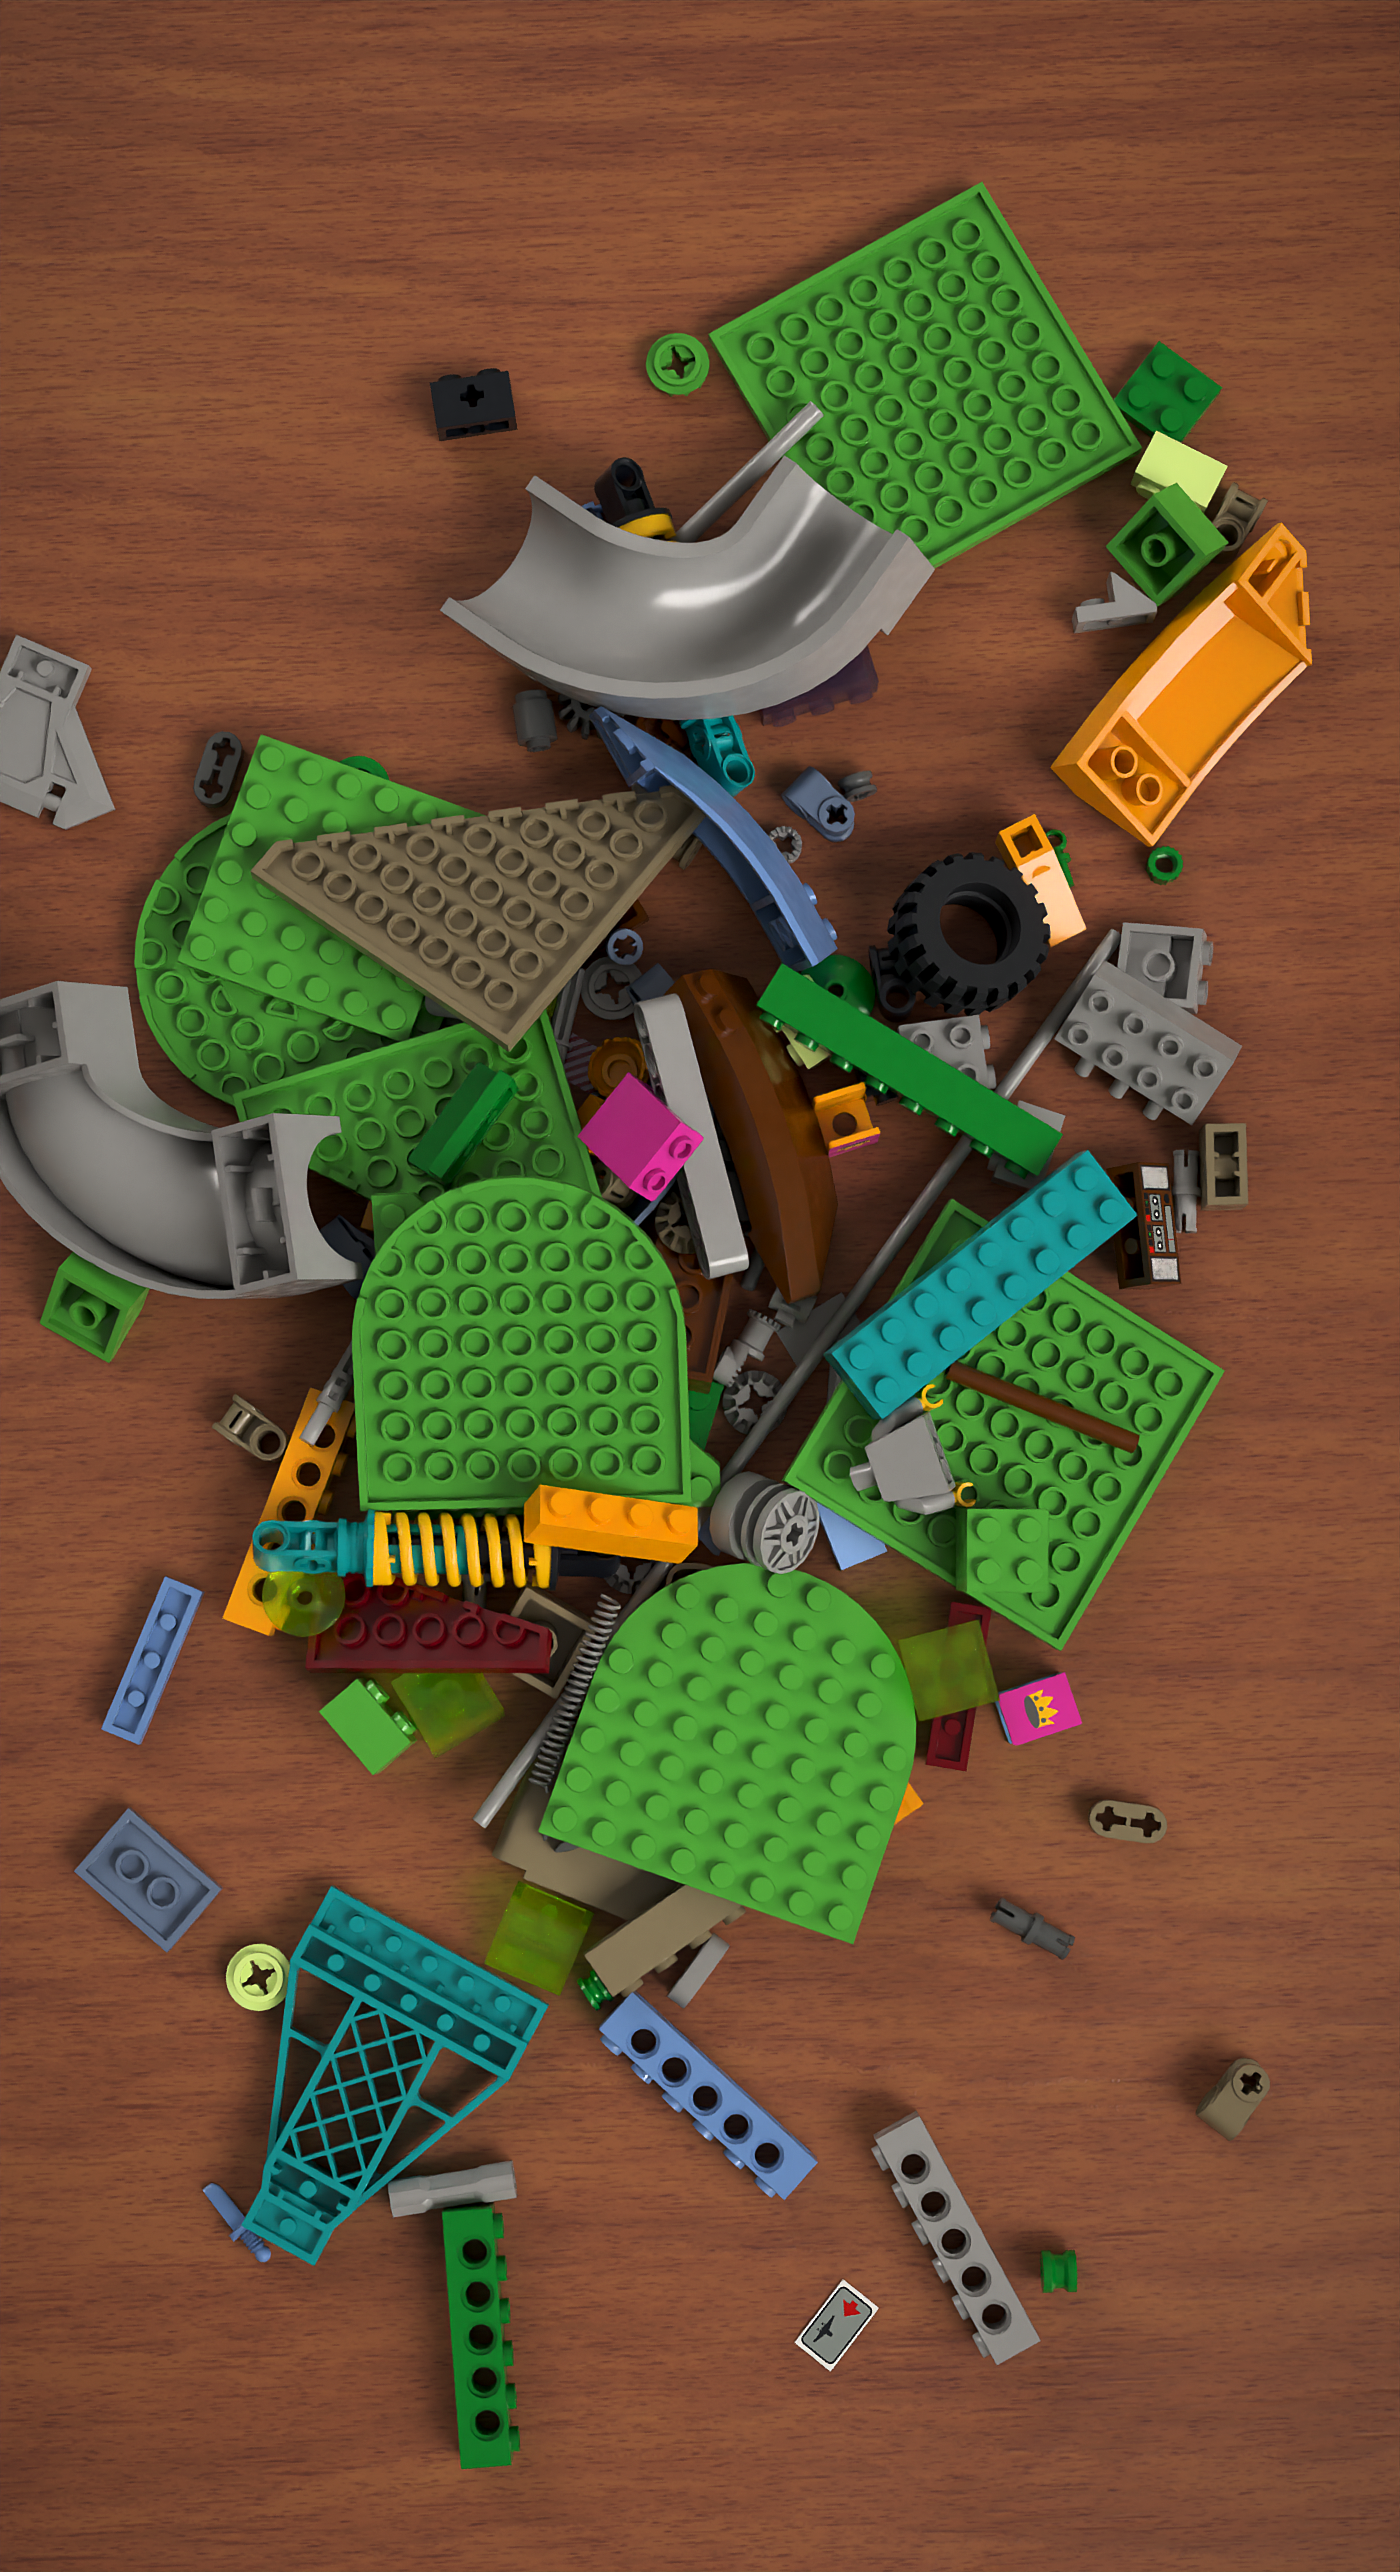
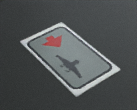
M843 2279L794 2343L831 2371L879 2308Z

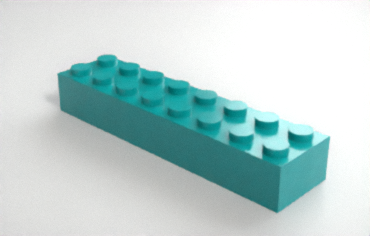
M1089 1150L1075 1153L823 1353V1356L873 1420H882L1138 1215Z

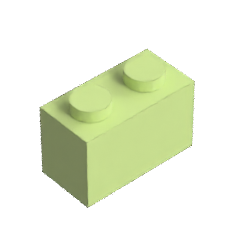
M1156 431L1134 473L1130 485L1136 487V491L1141 496L1150 499L1159 491L1178 483L1198 508L1205 513L1228 466Z

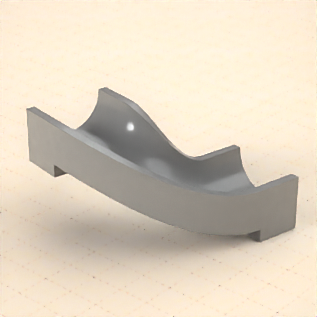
M785 455L737 523L722 536L697 543L655 540L617 528L596 517L534 475L525 488L532 502L529 530L519 553L510 567L495 584L482 594L463 601L454 600L449 597L440 611L474 639L532 680H537L548 688L579 702L598 708L602 706L612 712L644 718L671 720L714 719L746 714L778 705L808 692L837 674L862 652L879 630L887 636L935 569L909 536L898 529L893 534L871 523L830 494L804 472L797 463Z
M55 981L0 999V1179L26 1213L53 1238L83 1259L120 1278L164 1293L198 1299L281 1298L301 1295L363 1279L361 1263L350 1261L339 1255L321 1235L312 1216L307 1194V1171L311 1155L322 1139L342 1133L339 1116L271 1113L218 1128L191 1118L172 1108L158 1098L148 1088L142 1078L138 1063L128 987Z

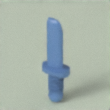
M210 2183L202 2190L232 2228L233 2232L228 2235L234 2242L241 2236L240 2239L244 2240L245 2246L249 2247L248 2249L251 2250V2253L255 2254L257 2261H268L271 2256L270 2249L264 2245L265 2242H262V2238L259 2239V2235L241 2226L245 2216L228 2194L219 2185Z

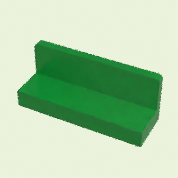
M478 1062L409 1156V1162L448 1188L518 1092L519 1088L514 1078L502 1070L496 1073L483 1063Z

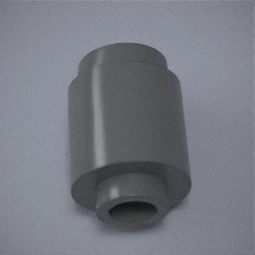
M529 690L515 695L516 704L512 706L518 745L527 747L528 752H540L550 749V743L558 739L552 700L547 699L545 690Z

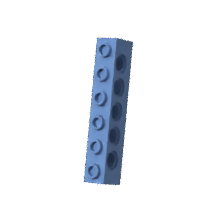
M636 1990L624 1997L600 2024L599 2030L604 2034L600 2038L601 2042L615 2055L619 2056L623 2051L635 2063L631 2066V2069L644 2082L650 2084L654 2080L665 2090L661 2095L662 2098L679 2113L685 2108L696 2118L692 2125L706 2139L711 2141L715 2136L727 2147L723 2154L735 2166L742 2169L747 2165L757 2175L754 2180L756 2185L769 2197L772 2198L777 2193L785 2200L818 2163L817 2156ZM640 2029L650 2030L655 2035V2045L645 2051L637 2049L632 2042V2036L636 2031ZM672 2057L680 2058L687 2067L685 2074L677 2079L666 2076L662 2068L664 2062ZM701 2086L712 2087L717 2093L715 2103L708 2107L698 2105L693 2098L697 2088ZM733 2114L742 2115L748 2121L747 2129L740 2135H732L724 2127L725 2120ZM763 2143L774 2144L779 2150L776 2160L771 2163L760 2162L755 2156V2151L759 2145Z

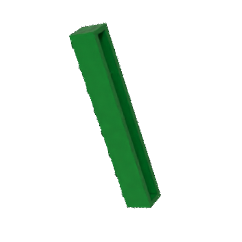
M783 963L756 1005V1009L762 1012L759 1019L778 1031L781 1030L782 1026H785L797 1033L794 1040L813 1052L818 1047L832 1055L829 1062L847 1073H850L854 1068L866 1075L867 1077L864 1081L866 1085L884 1095L889 1089L902 1097L899 1102L902 1107L918 1116L921 1115L922 1111H925L935 1117L937 1120L934 1126L952 1137H955L958 1132L972 1140L969 1144L970 1148L989 1159L993 1153L1007 1161L1004 1168L1023 1180L1026 1179L1027 1175L1033 1178L1039 1175L1063 1136L1061 1132Z

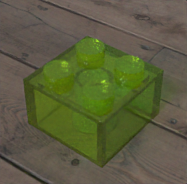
M979 1620L896 1640L912 1695L917 1721L920 1722L1000 1701Z
M405 1673L391 1682L394 1693L434 1759L505 1717L504 1708L483 1673Z

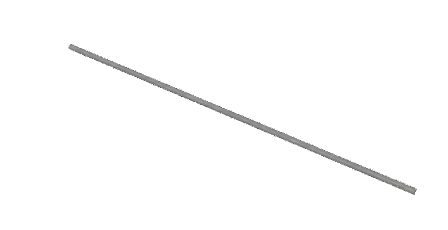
M1114 929L1109 930L995 1089V1093L1006 1100L1010 1098L1073 1010L1103 961H1108L1120 944L1121 934ZM962 1135L720 1473L721 1489L726 1482L744 1469L824 1357L823 1353L830 1349L972 1151V1148L969 1147L971 1139ZM712 1507L697 1508L698 1531L710 1516ZM662 1561L655 1563L614 1620L615 1624L610 1626L612 1631L607 1633L609 1639L604 1641L606 1647L600 1648L603 1653L625 1620L643 1602L653 1596L675 1563ZM589 1656V1657L587 1658V1659L595 1660V1659H594L593 1657H591V1656ZM584 1662V1664L582 1665V1666H585V1667L593 1668L592 1666H590L589 1664H587V1663H585V1662ZM578 1670L580 1674L589 1675L583 1670ZM573 1677V1680L587 1683L579 1677ZM568 1684L573 1689L584 1691L577 1685ZM564 1690L562 1693L574 1698H579L578 1695ZM561 1696L558 1698L472 1818L484 1828L488 1826L541 1752L540 1748L546 1745L543 1740L551 1738L546 1733H554L556 1731L551 1729L549 1725L554 1724L559 1727L561 1724L553 1721L552 1717L555 1716L563 1720L566 1717L557 1714L555 1710L560 1709L569 1713L570 1709L560 1706L558 1702L562 1701L573 1706L574 1702Z

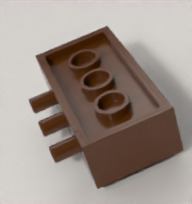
M681 1215V1220L676 1226L687 1225L689 1227L686 1215ZM657 1236L656 1247L673 1275L684 1311L687 1336L688 1390L709 1394L734 1273L708 1280L700 1269L696 1253L682 1254L668 1248Z

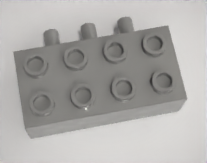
M1106 960L1103 961L1054 1038L1081 1056L1074 1067L1078 1075L1087 1077L1096 1065L1115 1077V1080L1108 1089L1113 1097L1121 1099L1130 1086L1150 1099L1143 1109V1114L1148 1119L1156 1120L1163 1108H1165L1190 1125H1193L1242 1048V1045Z

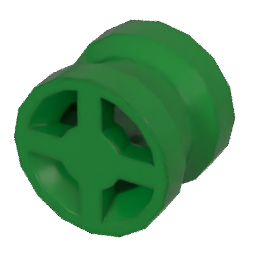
M1050 2250L1040 2251L1042 2293H1052L1056 2288H1063L1067 2292H1077L1075 2250H1065L1062 2254H1053Z

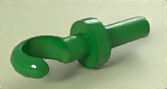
M1051 829L1045 834L1047 837L1055 835L1061 841V845L1053 849L1070 888L1074 886L1067 864L1071 861L1069 853L1063 852L1067 839L1060 830Z

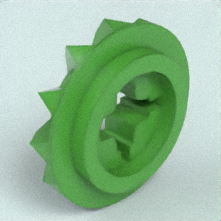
M683 333L665 335L658 339L648 352L646 359L647 376H649L656 389L666 392L670 397L682 394L688 396L690 392L701 388L709 374L708 353L701 342L690 335ZM672 352H675L676 357H679L681 363H689V365L684 367L682 379H680L675 370L666 369L672 365Z

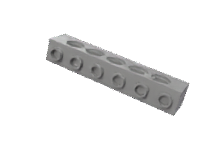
M915 2111L873 2134L878 2145L871 2148L881 2169L884 2171L891 2168L898 2181L891 2187L902 2208L911 2205L918 2218L911 2224L922 2245L924 2246L929 2242L932 2244L938 2257L931 2261L942 2282L952 2281L958 2293L952 2297V2300L963 2321L969 2317L973 2320L978 2332L973 2334L972 2337L983 2358L991 2354L996 2365H999L1040 2342L1041 2340L918 2112ZM917 2154L924 2159L922 2170L917 2174H906L901 2169L903 2159L907 2155ZM932 2191L941 2193L944 2196V2203L939 2210L929 2212L922 2208L921 2201L925 2194ZM950 2229H958L964 2233L962 2244L955 2249L946 2248L941 2243L943 2234ZM972 2266L981 2268L984 2271V2277L978 2285L968 2286L962 2282V2274L967 2268ZM998 2304L1004 2308V2315L1000 2321L987 2323L982 2319L983 2310L988 2305Z

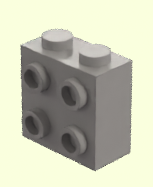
M979 1015L898 1026L897 1033L988 1089L996 1088L993 1064L986 1065L984 1049H990L989 1030L987 1025H980Z

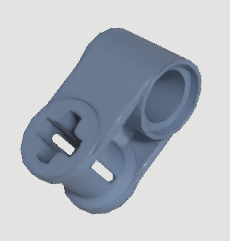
M808 766L781 794V798L787 806L799 817L806 820L825 839L831 842H841L852 834L855 817L853 806L815 768ZM832 815L837 818L843 815V824L837 821L832 825L829 824V816Z

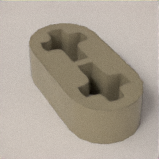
M1107 1799L1095 1802L1088 1812L1090 1828L1096 1834L1107 1838L1140 1843H1155L1161 1840L1167 1830V1820L1164 1814L1159 1809L1149 1805ZM1110 1806L1112 1814L1124 1817V1825L1111 1823L1108 1830H1103V1824L1096 1821L1097 1813H1104L1105 1807ZM1146 1813H1152V1820L1158 1822V1829L1150 1830L1149 1836H1143V1829L1130 1826L1131 1818L1142 1820L1145 1819Z

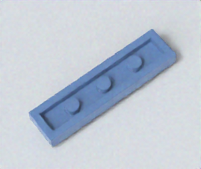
M167 1576L164 1577L102 1725V1730L138 1745L142 1744L203 1598L204 1591Z

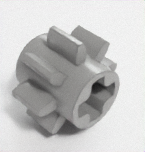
M777 1287L768 1307L778 1311L774 1318L775 1321L792 1328L795 1320L806 1323L818 1296L815 1295L787 1304Z

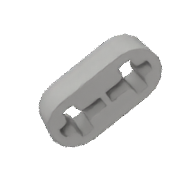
M712 1933V1936L704 1943L671 1988L667 1997L684 2009L719 1963L730 1945L718 1935Z

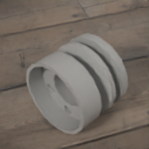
M747 1471L736 1474L726 1482L716 1496L710 1514L709 1529L712 1541L720 1551L749 1561L751 1564L760 1566L768 1571L784 1574L793 1571L803 1563L812 1550L818 1534L820 1516L817 1503L806 1495L805 1492Z

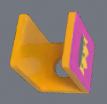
M864 1082L813 1098L812 1106L818 1118L829 1157L878 1142L881 1133L879 1127L873 1128L863 1098L866 1090ZM847 1113L854 1117L856 1129L851 1135L840 1136L834 1131L833 1120L837 1115Z

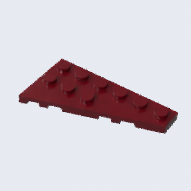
M323 1572L316 1574L305 1669L310 1673H549L552 1632L546 1627L505 1613L499 1614L481 1608L478 1604L466 1600L463 1602L449 1597L445 1593L419 1584L407 1586L404 1584L403 1579L395 1577L391 1585L366 1587L363 1574L348 1572L346 1577H339L336 1572Z

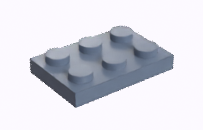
M131 1807L123 1813L74 1870L77 1875L165 1952H169L223 1889L221 1885Z

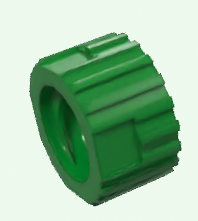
M1170 846L1158 847L1155 851H1152L1145 864V871H1147L1151 881H1154L1155 884L1166 885L1176 880L1183 868L1182 855L1179 854L1178 850L1176 851L1174 848H1170ZM1161 858L1170 859L1173 864L1172 872H1160L1156 868V861Z

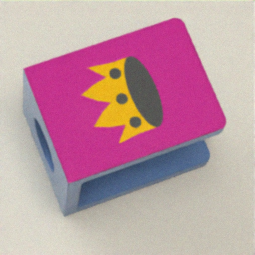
M1058 1672L993 1695L1008 1743L1015 1746L1082 1724L1065 1672Z

